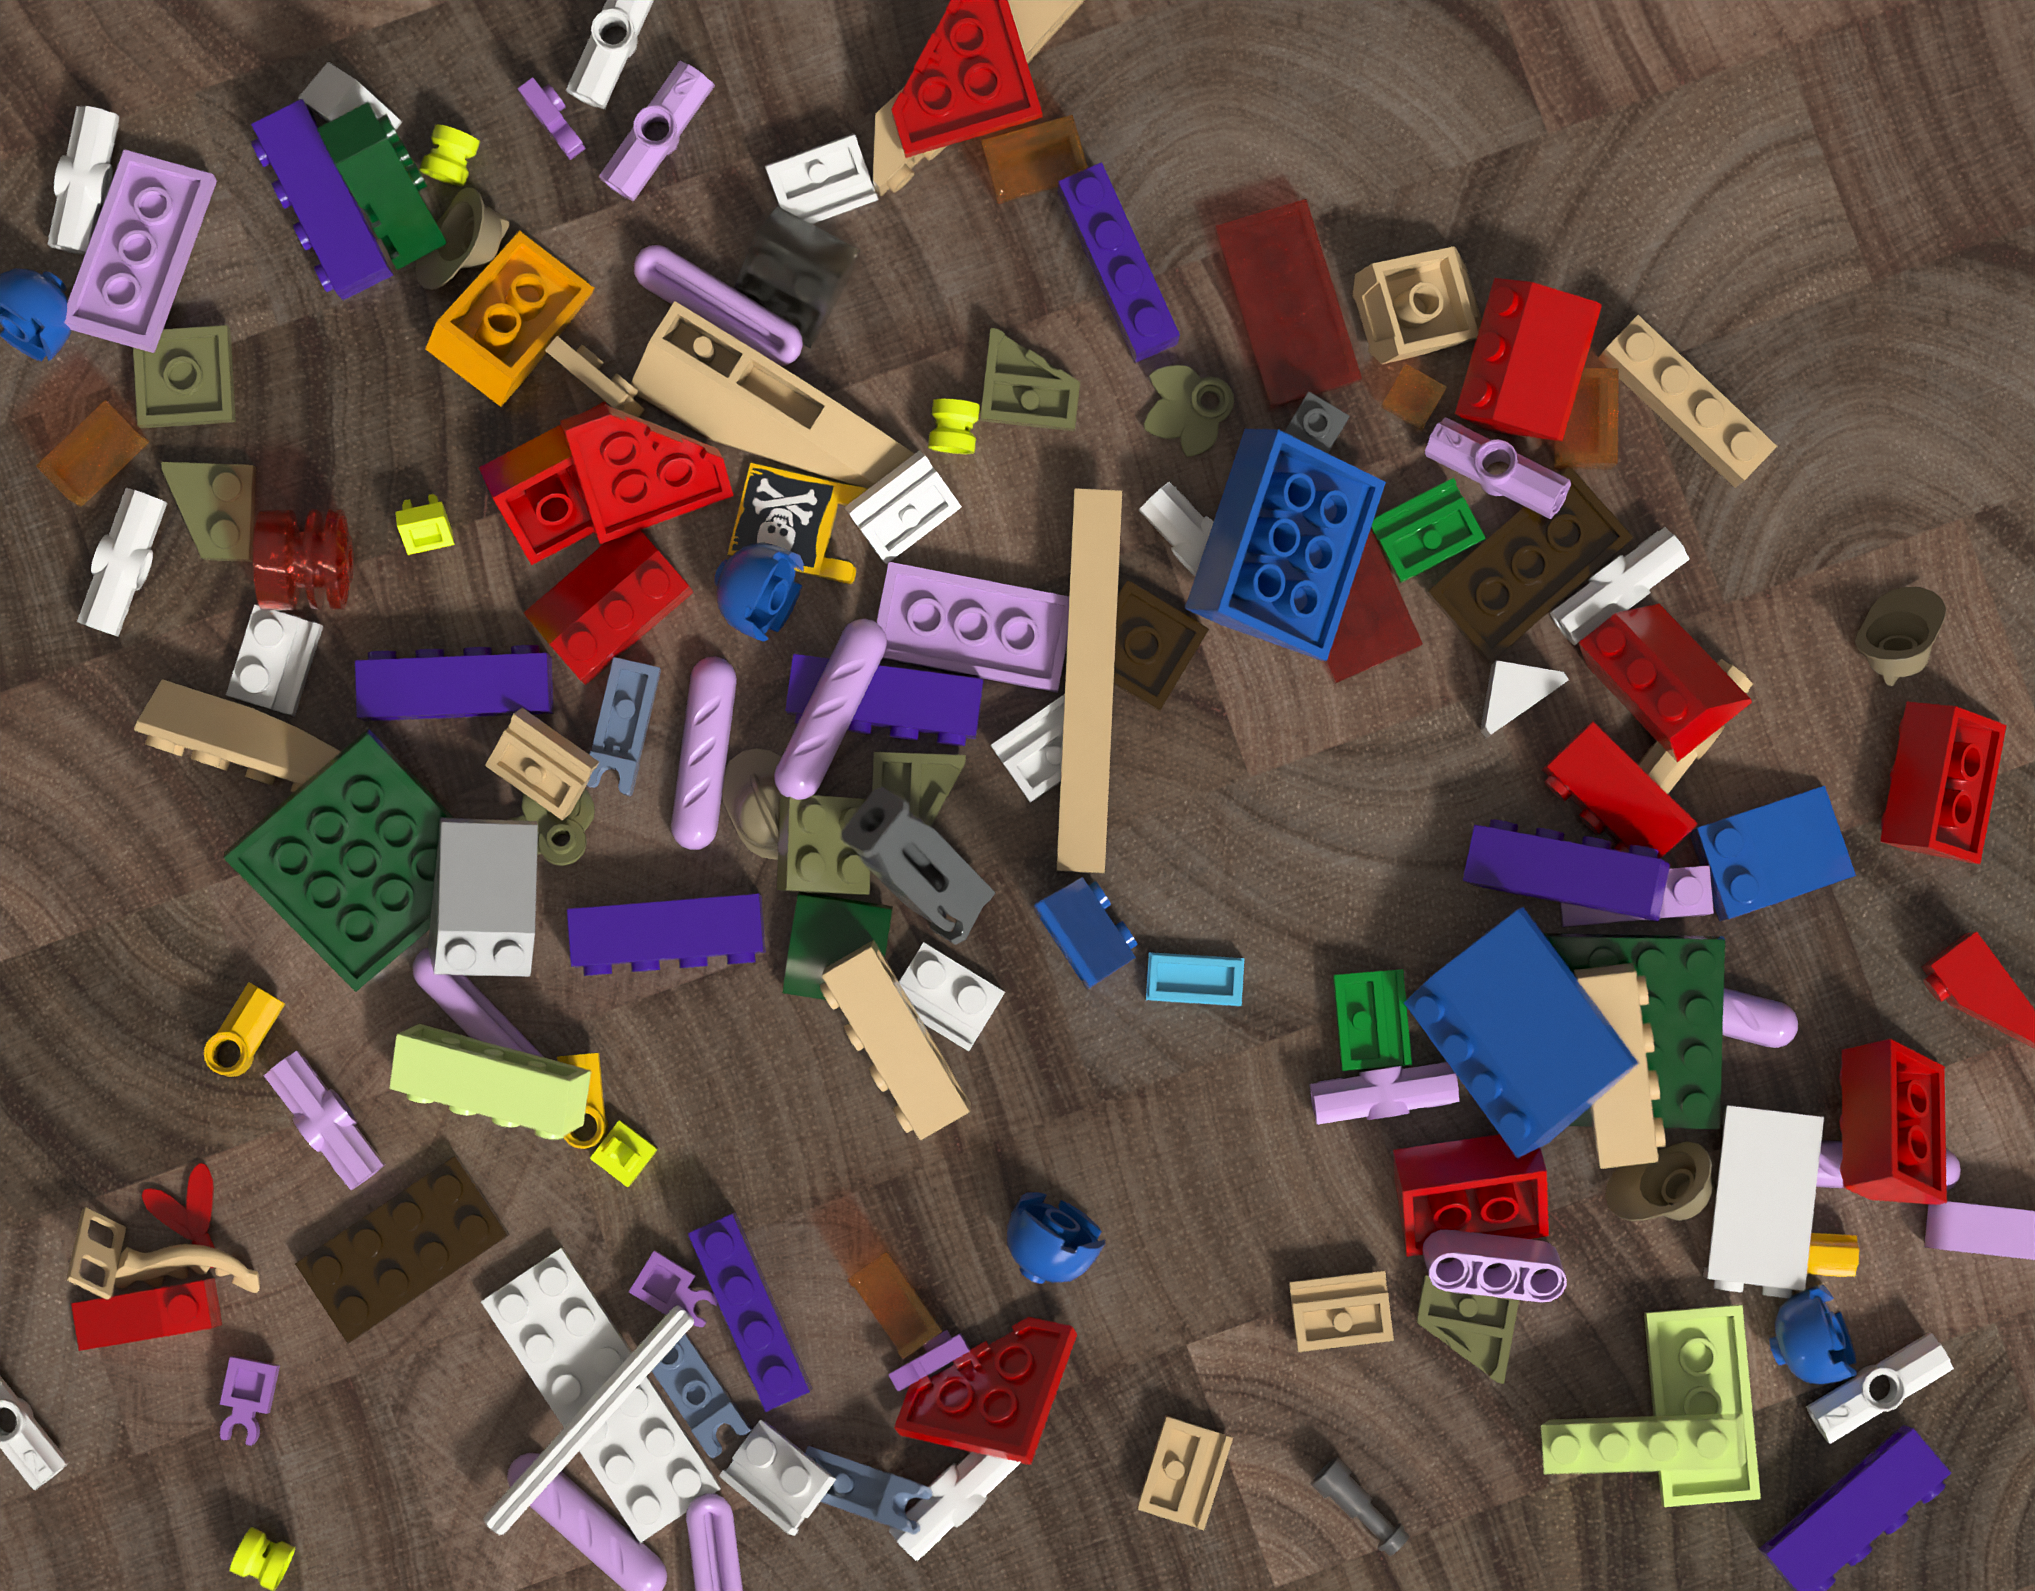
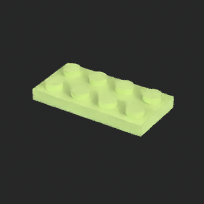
M1743 1305L1644 1312L1653 1416L1743 1413L1746 1463L1737 1469L1658 1471L1662 1506L1672 1507L1761 1499Z

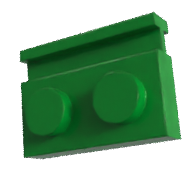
M1454 478L1374 518L1371 529L1399 584L1486 539L1464 496L1462 497Z
M1403 969L1333 975L1341 1071L1412 1065L1407 1007L1404 1004L1406 993Z

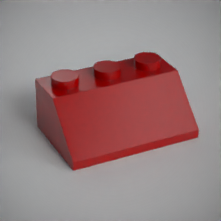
M1494 278L1455 414L1486 431L1563 441L1602 304L1534 282Z
M604 401V402H602V403L596 405L595 407H593V408H591V409H589V410H592V409H595V408H598V407H600V406L607 405V404H606V402ZM561 424L479 467L494 502L531 565L594 533Z
M641 530L605 542L523 614L580 681L587 685L612 663L613 657L618 658L694 592Z
M1660 604L1617 612L1578 642L1587 667L1676 762H1679L1752 703L1751 698Z
M1907 701L1904 717L1899 725L1900 738L1895 764L1890 772L1891 786L1887 807L1881 820L1882 833L1880 842L1917 853L1972 864H1981L2007 725L1956 706Z
M1594 722L1582 728L1541 769L1548 776L1544 781L1545 785L1564 802L1570 797L1583 810L1578 816L1587 827L1597 835L1604 831L1617 843L1613 848L1615 851L1628 853L1630 845L1642 846L1658 850L1657 858L1660 859L1698 824Z
M1892 1039L1843 1049L1842 1069L1839 1074L1842 1087V1115L1840 1117L1842 1161L1840 1163V1174L1843 1180V1188L1869 1200L1934 1205L1947 1203L1945 1066Z
M1499 1134L1393 1150L1395 1185L1407 1257L1423 1255V1244L1426 1238L1439 1230H1456L1523 1239L1549 1236L1547 1169L1541 1147L1517 1158Z

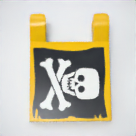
M750 463L728 555L732 556L736 551L749 544L765 542L799 554L804 563V572L795 568L794 570L797 572L848 585L852 584L856 576V568L853 564L842 560L825 558L838 504L847 506L868 489Z

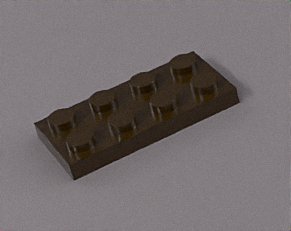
M1571 466L1561 474V476L1571 481V486L1566 495V500L1558 513L1549 519L1524 506L1426 593L1488 664L1494 661L1634 538Z
M454 1156L299 1260L295 1265L347 1344H349L501 1242L510 1234L459 1157Z

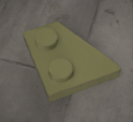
M991 328L980 421L1075 431L1080 381L1063 370L1056 369L1029 349L1028 351L1005 336V333L999 329Z
M162 462V472L201 558L204 560L252 562L256 467L254 465Z
M874 752L872 792L883 787L902 798L909 805V812L931 827L966 764V755Z
M1424 1273L1415 1321L1450 1346L1451 1349L1489 1375L1494 1381L1504 1384L1519 1300L1444 1291L1433 1285L1429 1274Z

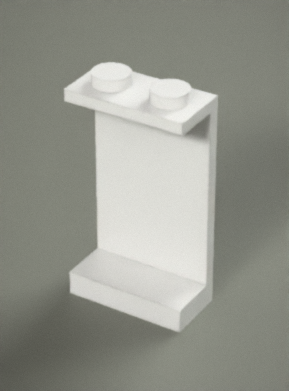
M1722 1105L1720 1124L1724 1125L1709 1262L1708 1268L1704 1267L1703 1277L1715 1280L1714 1289L1743 1292L1744 1283L1762 1285V1295L1790 1298L1792 1289L1805 1291L1824 1117Z

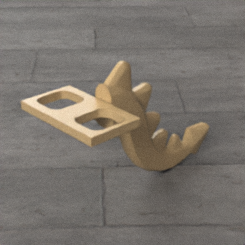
M85 1207L81 1211L66 1280L107 1300L112 1297L114 1285L117 1288H126L136 1280H142L150 1286L158 1288L161 1287L165 1275L179 1279L187 1278V1267L201 1275L206 1274L210 1267H215L217 1276L232 1274L234 1276L233 1284L252 1293L259 1291L260 1280L258 1271L247 1269L240 1261L228 1253L215 1248L193 1244L173 1245L148 1253L138 1252L127 1247L121 1253L126 1227ZM90 1220H94L113 1231L114 1237L111 1248H107L89 1238ZM82 1258L101 1266L105 1270L103 1287H99L80 1276L79 1270Z

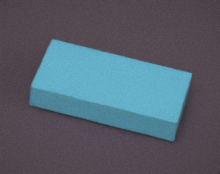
M1149 952L1146 1000L1242 1006L1244 958Z

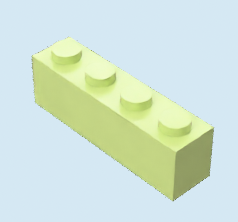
M418 1024L398 1033L396 1036L390 1089L406 1093L407 1099L414 1102H439L449 1105V1110L457 1114L474 1115L478 1113L492 1117V1122L500 1126L517 1127L521 1125L536 1129L535 1133L540 1137L561 1139L566 1134L583 1126L591 1070Z
M1743 1413L1551 1419L1541 1425L1544 1474L1737 1469L1746 1463Z

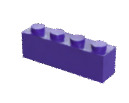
M300 99L252 123L251 125L258 138L250 141L263 167L269 164L272 165L279 180L271 184L284 209L292 206L300 222L294 224L293 228L305 250L314 248L321 262L314 267V270L325 291L329 292L334 289L338 296L345 300L393 276L356 199L331 158L317 130L319 126L304 100Z
M1102 162L1058 181L1059 197L1134 363L1178 345L1179 331Z
M538 645L511 646V654L492 655L491 647L463 648V656L444 657V649L415 650L416 658L397 659L396 651L368 652V660H355L357 718L362 721L513 716L520 708H524L532 715L554 714L552 657L548 653H540Z
M793 654L785 711L788 715L796 716L795 724L799 723L829 661L828 658ZM878 665L847 731L870 734L871 726L890 728L889 736L895 738L918 740L919 732L938 734L937 743L965 746L966 738L976 739L984 684L983 679Z
M1490 819L1489 827L1474 824L1463 877L1464 882L1476 887L1659 921L1670 864L1657 858L1658 850L1630 845L1629 852L1625 853L1610 850L1612 843L1610 841L1583 836L1582 844L1564 841L1565 833L1544 828H1536L1535 836L1517 832L1518 824Z
M760 894L567 909L571 967H583L584 976L612 974V965L631 963V972L660 970V961L679 960V968L708 966L707 957L726 956L727 965L755 963V953H766L762 896Z
M732 1213L688 1233L765 1412L809 1393L812 1390V1385L737 1213Z
M1902 1425L1763 1544L1759 1551L1793 1591H1827L1836 1581L1833 1576L1834 1573L1846 1563L1854 1566L1863 1560L1873 1549L1869 1543L1883 1531L1889 1535L1898 1530L1909 1519L1906 1512L1918 1501L1921 1500L1925 1504L1939 1495L1946 1486L1943 1480L1951 1472L1914 1428Z

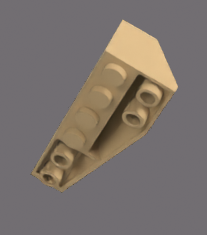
M674 301L650 339L630 384L639 391L636 394L637 396L711 441L853 486L869 489L914 455L909 449L835 400Z
M163 679L137 720L134 729L137 732L148 735L145 742L146 745L178 756L183 755L185 748L193 750L191 759L225 771L228 770L230 762L248 768L245 777L272 786L275 777L293 782L291 792H295L341 752L313 735L256 709Z

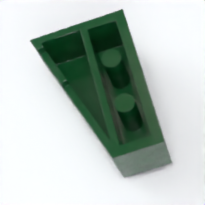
M366 102L317 128L337 169L360 208H363L370 219L374 232L381 239L397 270L447 244L420 190L428 186L387 114L378 118L369 102Z

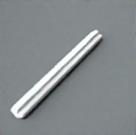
M680 1306L672 1308L484 1516V1522L489 1528L499 1535L504 1534L692 1327L694 1319L686 1310Z

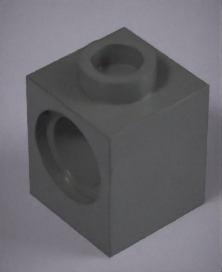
M1308 392L1284 432L1325 453H1329L1350 416Z

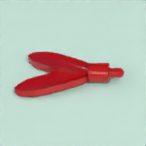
M203 1163L198 1164L189 1176L186 1208L161 1190L150 1188L143 1191V1202L147 1210L155 1218L179 1235L191 1240L193 1245L215 1248L208 1233L213 1209L214 1180L207 1165Z

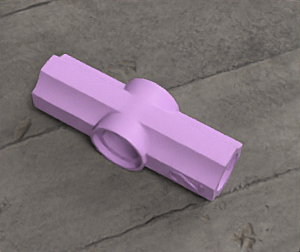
M679 61L648 107L643 108L637 114L634 120V127L599 175L600 180L624 198L634 202L665 156L676 149L679 136L713 89V82L691 65ZM653 122H663L669 126L668 134L659 141H651L644 136L646 128Z
M1446 417L1436 425L1425 449L1427 457L1478 482L1488 494L1506 496L1549 519L1558 513L1566 500V495L1571 486L1569 479L1516 453L1514 447L1508 442L1499 439L1490 440ZM1502 461L1510 465L1501 474L1494 475L1486 471L1487 467L1494 462Z
M295 1051L284 1058L264 1075L294 1115L292 1120L299 1132L317 1152L321 1151L332 1168L343 1179L345 1185L350 1190L358 1187L386 1165L355 1125L357 1120L346 1103L333 1089L328 1090L317 1072L312 1069L300 1051Z
M1447 1062L1402 1069V1066L1359 1072L1360 1076L1337 1078L1309 1084L1312 1108L1317 1125L1367 1117V1120L1409 1114L1411 1109L1430 1108L1459 1102L1457 1076Z

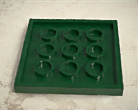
M368 728L224 852L223 858L357 992L430 930L440 818L454 817Z
M1543 933L1574 976V970L1628 963L1633 964L1636 976L1645 975L1649 1004L1640 1005L1642 1024L1651 1023L1654 1041V1052L1646 1053L1648 1071L1656 1070L1660 1099L1651 1100L1653 1118L1662 1117L1664 1128L1720 1129L1725 967L1724 936ZM1591 1107L1569 1126L1593 1127Z

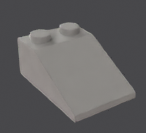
M440 818L428 951L434 974L531 975L536 913L537 821Z

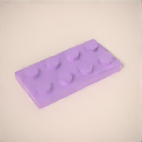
M128 150L123 151L67 303V315L64 323L70 330L155 353L217 182L213 174Z
M889 562L877 624L882 627L887 640V646L882 659L1058 693L1067 647L1069 596Z

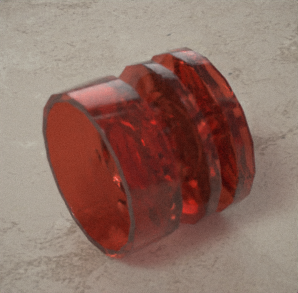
M330 509L328 511L325 527L321 512L319 510H310L306 518L304 531L299 530L295 513L292 510L259 511L254 527L253 570L256 597L260 609L263 611L295 610L299 601L300 591L305 589L311 609L321 610L326 594L329 607L332 610H345L348 604L350 584L353 580L354 552L346 515L342 509Z

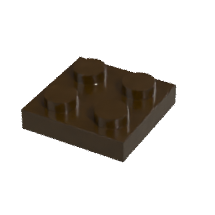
M1127 580L1117 597L1113 684L1160 712L1208 633L1209 628Z

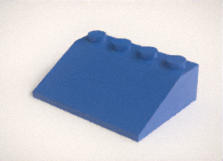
M1244 429L1185 609L1222 626L1312 658L1327 661L1386 482L1278 429Z
M1524 908L1515 911L1432 975L1404 1002L1517 1158L1552 1141L1639 1064L1638 1060Z

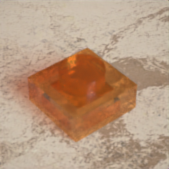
M1405 364L1382 403L1381 408L1422 430L1447 387L1410 365Z

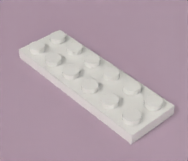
M563 1247L481 1301L564 1428L633 1353ZM648 1375L579 1450L640 1543L686 1513L690 1503L697 1496L706 1493L714 1494L722 1488Z

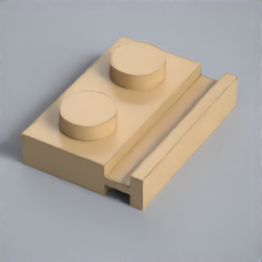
M556 336L545 351L613 408L639 417L645 410L633 399L639 391L617 373L611 380L601 373L598 369L604 362L584 345H581L575 351Z
M520 708L513 714L510 725L504 730L485 766L563 820L572 812L590 780V775L597 768L599 761L524 708Z
M1385 1270L1289 1281L1298 1352L1394 1341Z
M1165 1415L1136 1508L1204 1530L1233 1437Z

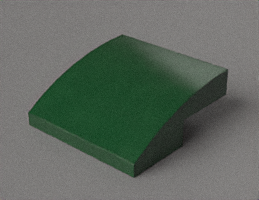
M798 892L782 993L826 1000L820 989V984L825 982L822 978L824 968L873 940L885 957L893 906Z

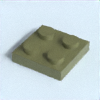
M222 325L163 329L155 353L133 347L137 426L140 428L236 422L230 327Z
M780 794L777 890L869 895L870 870L863 864L858 852L841 840V831L866 799L812 795L807 799L796 800Z

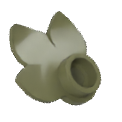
M1183 365L1166 366L1152 372L1149 378L1162 399L1157 401L1148 413L1144 422L1145 431L1164 439L1180 437L1182 449L1187 457L1196 456L1207 451L1217 440L1219 423L1224 421L1233 409L1234 396L1230 386L1225 381L1216 377L1201 378L1190 367ZM1211 393L1218 397L1219 405L1215 409L1209 410L1202 406L1201 398L1205 394Z
M584 789L572 812L563 820L523 793L522 810L524 815L508 820L537 821V855L542 854L548 862L560 866L576 862L585 852L587 845L585 830L589 827L595 815V806L588 791ZM566 834L570 836L569 842L564 846L553 844L554 839L558 835Z

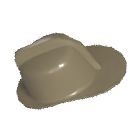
M466 187L458 192L447 211L437 221L447 244L416 260L415 272L417 281L423 288L435 290L451 280L460 268H482L491 263L496 256L501 240L509 228L508 219L484 205L481 194L475 188Z
M1903 587L1889 591L1878 598L1871 607L1862 627L1857 633L1855 644L1858 650L1866 656L1870 667L1878 674L1883 675L1887 685L1893 686L1898 678L1914 675L1923 670L1928 664L1932 645L1945 620L1946 607L1943 599L1934 591L1922 587Z
M755 748L743 751L729 761L725 768L722 799L740 839L748 850L762 858L777 860L781 793L775 785L774 774L781 756L771 750Z
M1687 1141L1657 1150L1658 1162L1620 1166L1614 1171L1607 1183L1605 1198L1609 1209L1617 1217L1628 1221L1648 1220L1659 1216L1673 1220H1686L1694 1217L1708 1204L1710 1197L1716 1195L1717 1185L1711 1178L1712 1162L1709 1153L1700 1144Z

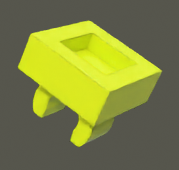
M435 494L428 495V505L414 508L410 499L404 500L403 510L395 512L397 527L408 555L454 545L452 528L443 503L438 501Z
M619 1120L590 1159L628 1188L657 1152L658 1148L623 1121Z

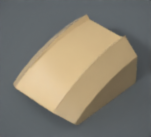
M1453 246L1372 263L1355 274L1352 297L1356 300L1369 345L1368 352L1381 364L1427 354L1477 339L1482 319L1467 268L1456 247Z

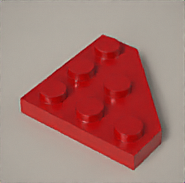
M950 0L945 14L916 62L914 71L902 93L900 92L891 108L905 158L1042 118L1043 113L1008 0Z
M603 405L560 421L593 530L600 544L734 496L724 459L718 448L608 405Z
M1032 1317L1025 1318L1012 1326L1014 1331L991 1344H988L987 1341L981 1343L953 1360L954 1365L931 1378L926 1375L909 1385L894 1426L895 1430L901 1436L1031 1465L1077 1336L1076 1331L1070 1325Z

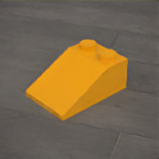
M519 231L437 320L425 349L501 407L547 353L545 351L556 336L559 337L592 295L595 288Z

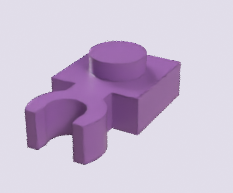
M532 77L518 88L523 100L570 160L585 149L580 138L562 117L560 111L566 106L549 84L541 89Z
M656 1250L653 1251L629 1293L665 1315L675 1306L682 1307L693 1317V1325L697 1327H704L707 1321L696 1314V1302L703 1299L715 1306L718 1305L712 1291L705 1289L695 1291L689 1287L696 1276L694 1273Z
M948 1330L923 1343L922 1345L926 1353L889 1374L897 1391L904 1389L922 1377L969 1352L970 1348L962 1333L951 1337Z
M230 1356L220 1404L233 1407L232 1415L226 1418L221 1425V1440H229L232 1435L233 1426L236 1423H240L248 1430L246 1445L256 1443L260 1434V1426L255 1419L256 1412L270 1413L280 1365Z

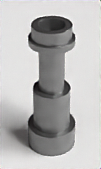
M1335 1457L1319 1471L1312 1480L1311 1485L1324 1498L1329 1496L1352 1519L1357 1517L1381 1540L1377 1548L1380 1551L1384 1550L1389 1556H1392L1406 1543L1410 1535L1404 1530V1526L1401 1523L1394 1527L1370 1503L1372 1497L1349 1476L1351 1470L1338 1457Z

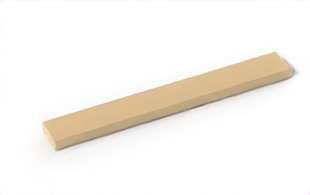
M1074 489L1057 871L1105 873L1122 491Z

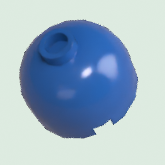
M15 268L0 274V324L5 328L0 333V336L17 350L35 360L42 361L46 356L48 361L52 360L64 346L72 331L64 323L68 298L64 294L67 290L64 283L48 271L40 274L30 269Z
M761 542L749 544L736 551L729 560L725 559L716 571L714 583L717 586L716 598L718 608L727 623L739 632L760 641L769 639L765 635L769 629L778 632L791 615L800 595L802 585L794 582L796 574L794 569L797 568L804 572V563L801 556L777 545Z
M1027 1192L1020 1197L1007 1224V1247L1015 1262L1020 1266L1021 1274L1027 1279L1040 1284L1045 1281L1052 1283L1069 1282L1081 1276L1095 1262L1105 1245V1239L1098 1241V1237L1102 1232L1101 1229L1085 1213L1071 1204L1061 1200L1058 1204L1059 1209L1050 1204L1043 1203L1047 1196L1046 1194Z
M1817 1285L1788 1298L1779 1308L1775 1319L1776 1336L1769 1339L1770 1348L1779 1366L1787 1364L1796 1377L1807 1383L1814 1384L1838 1382L1857 1374V1371L1849 1366L1857 1363L1845 1320L1841 1312L1836 1314L1830 1312L1825 1302L1831 1301L1834 1298L1824 1285Z

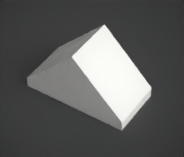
M329 62L298 97L299 100L303 99L307 106L327 123L366 102H369L378 118L387 114L395 130L402 123L400 119L356 79Z
M1495 661L1491 665L1480 731L1485 738L1489 737L1569 679L1564 672Z

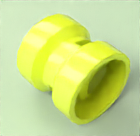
M437 124L431 136L436 149L432 148L429 154L424 155L419 169L424 174L439 181L464 187L469 174L465 158L468 159L476 155L480 141L460 130Z
M934 399L932 416L936 420L935 425H937V428L929 434L928 448L954 454L975 453L976 437L970 430L973 429V424L978 421L980 405L956 399Z
M251 1527L244 1536L233 1558L230 1571L241 1577L251 1575L259 1580L260 1586L275 1591L288 1569L295 1552V1547L283 1541L278 1543L269 1541L264 1532Z

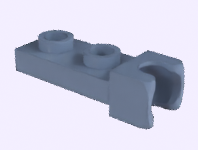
M613 657L592 751L589 754L599 761V764L590 775L587 787H597L602 774L606 770L615 769L620 775L619 791L626 796H632L661 668Z
M685 1333L654 1367L652 1373L679 1410L709 1457L715 1458L722 1453V1446L716 1436V1432L722 1424H729L739 1435L750 1434L752 1427L687 1333Z
M810 1446L807 1447L805 1454L836 1478L820 1502L914 1535L919 1533L921 1529L920 1524L906 1516L905 1505L910 1499L915 1497L925 1500L932 1497L931 1488Z

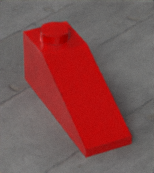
M1977 931L1965 933L1921 966L1927 974L1923 982L1937 1001L1941 1003L1946 1000L1950 1006L2035 1049V1009Z
M215 1278L115 1295L108 1300L98 1298L71 1303L79 1351L201 1331L222 1325Z

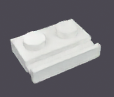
M854 133L765 165L789 232L878 200Z
M919 450L845 506L844 509L854 520L881 560L888 564L959 510L961 505L937 471L932 467L927 457Z
M254 604L226 695L295 717L323 626Z
M1065 694L991 744L992 749L1030 803L1061 782Z
M924 942L899 981L923 1023L967 1051H970L1005 993Z
M761 1419L732 1457L733 1462L726 1471L723 1470L719 1477L786 1533L794 1536L799 1531L797 1528L805 1517L808 1518L836 1480L835 1477L773 1426Z

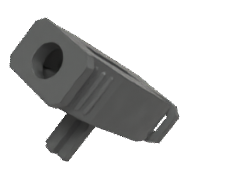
M883 787L875 789L841 831V840L858 852L863 864L903 904L931 922L930 928L936 934L954 945L966 940L982 908L995 894L989 885L933 828L909 812V805L902 798ZM947 914L956 918L957 922L954 923L947 919Z

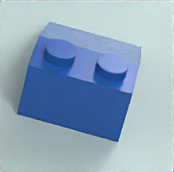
M1825 786L1698 827L1689 832L1700 866H1709L1712 901L1719 921L1728 920L1856 876Z
M1082 877L1036 904L1034 911L1088 990L1135 959L1136 957L1131 949L1137 946L1138 943L1123 921L1114 925L1104 910L1111 903L1099 884L1094 881L1088 885Z

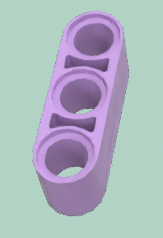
M1950 1201L1940 1205L1928 1204L1924 1247L2035 1260V1211Z
M1439 1230L1426 1238L1423 1244V1256L1430 1280L1438 1289L1444 1291L1534 1302H1550L1557 1299L1566 1288V1276L1556 1248L1548 1242L1456 1230ZM1447 1257L1455 1258L1453 1261L1449 1263H1439L1442 1259H1445ZM1502 1263L1497 1268L1487 1269L1491 1264ZM1545 1268L1549 1269L1545 1273L1534 1274L1537 1270Z

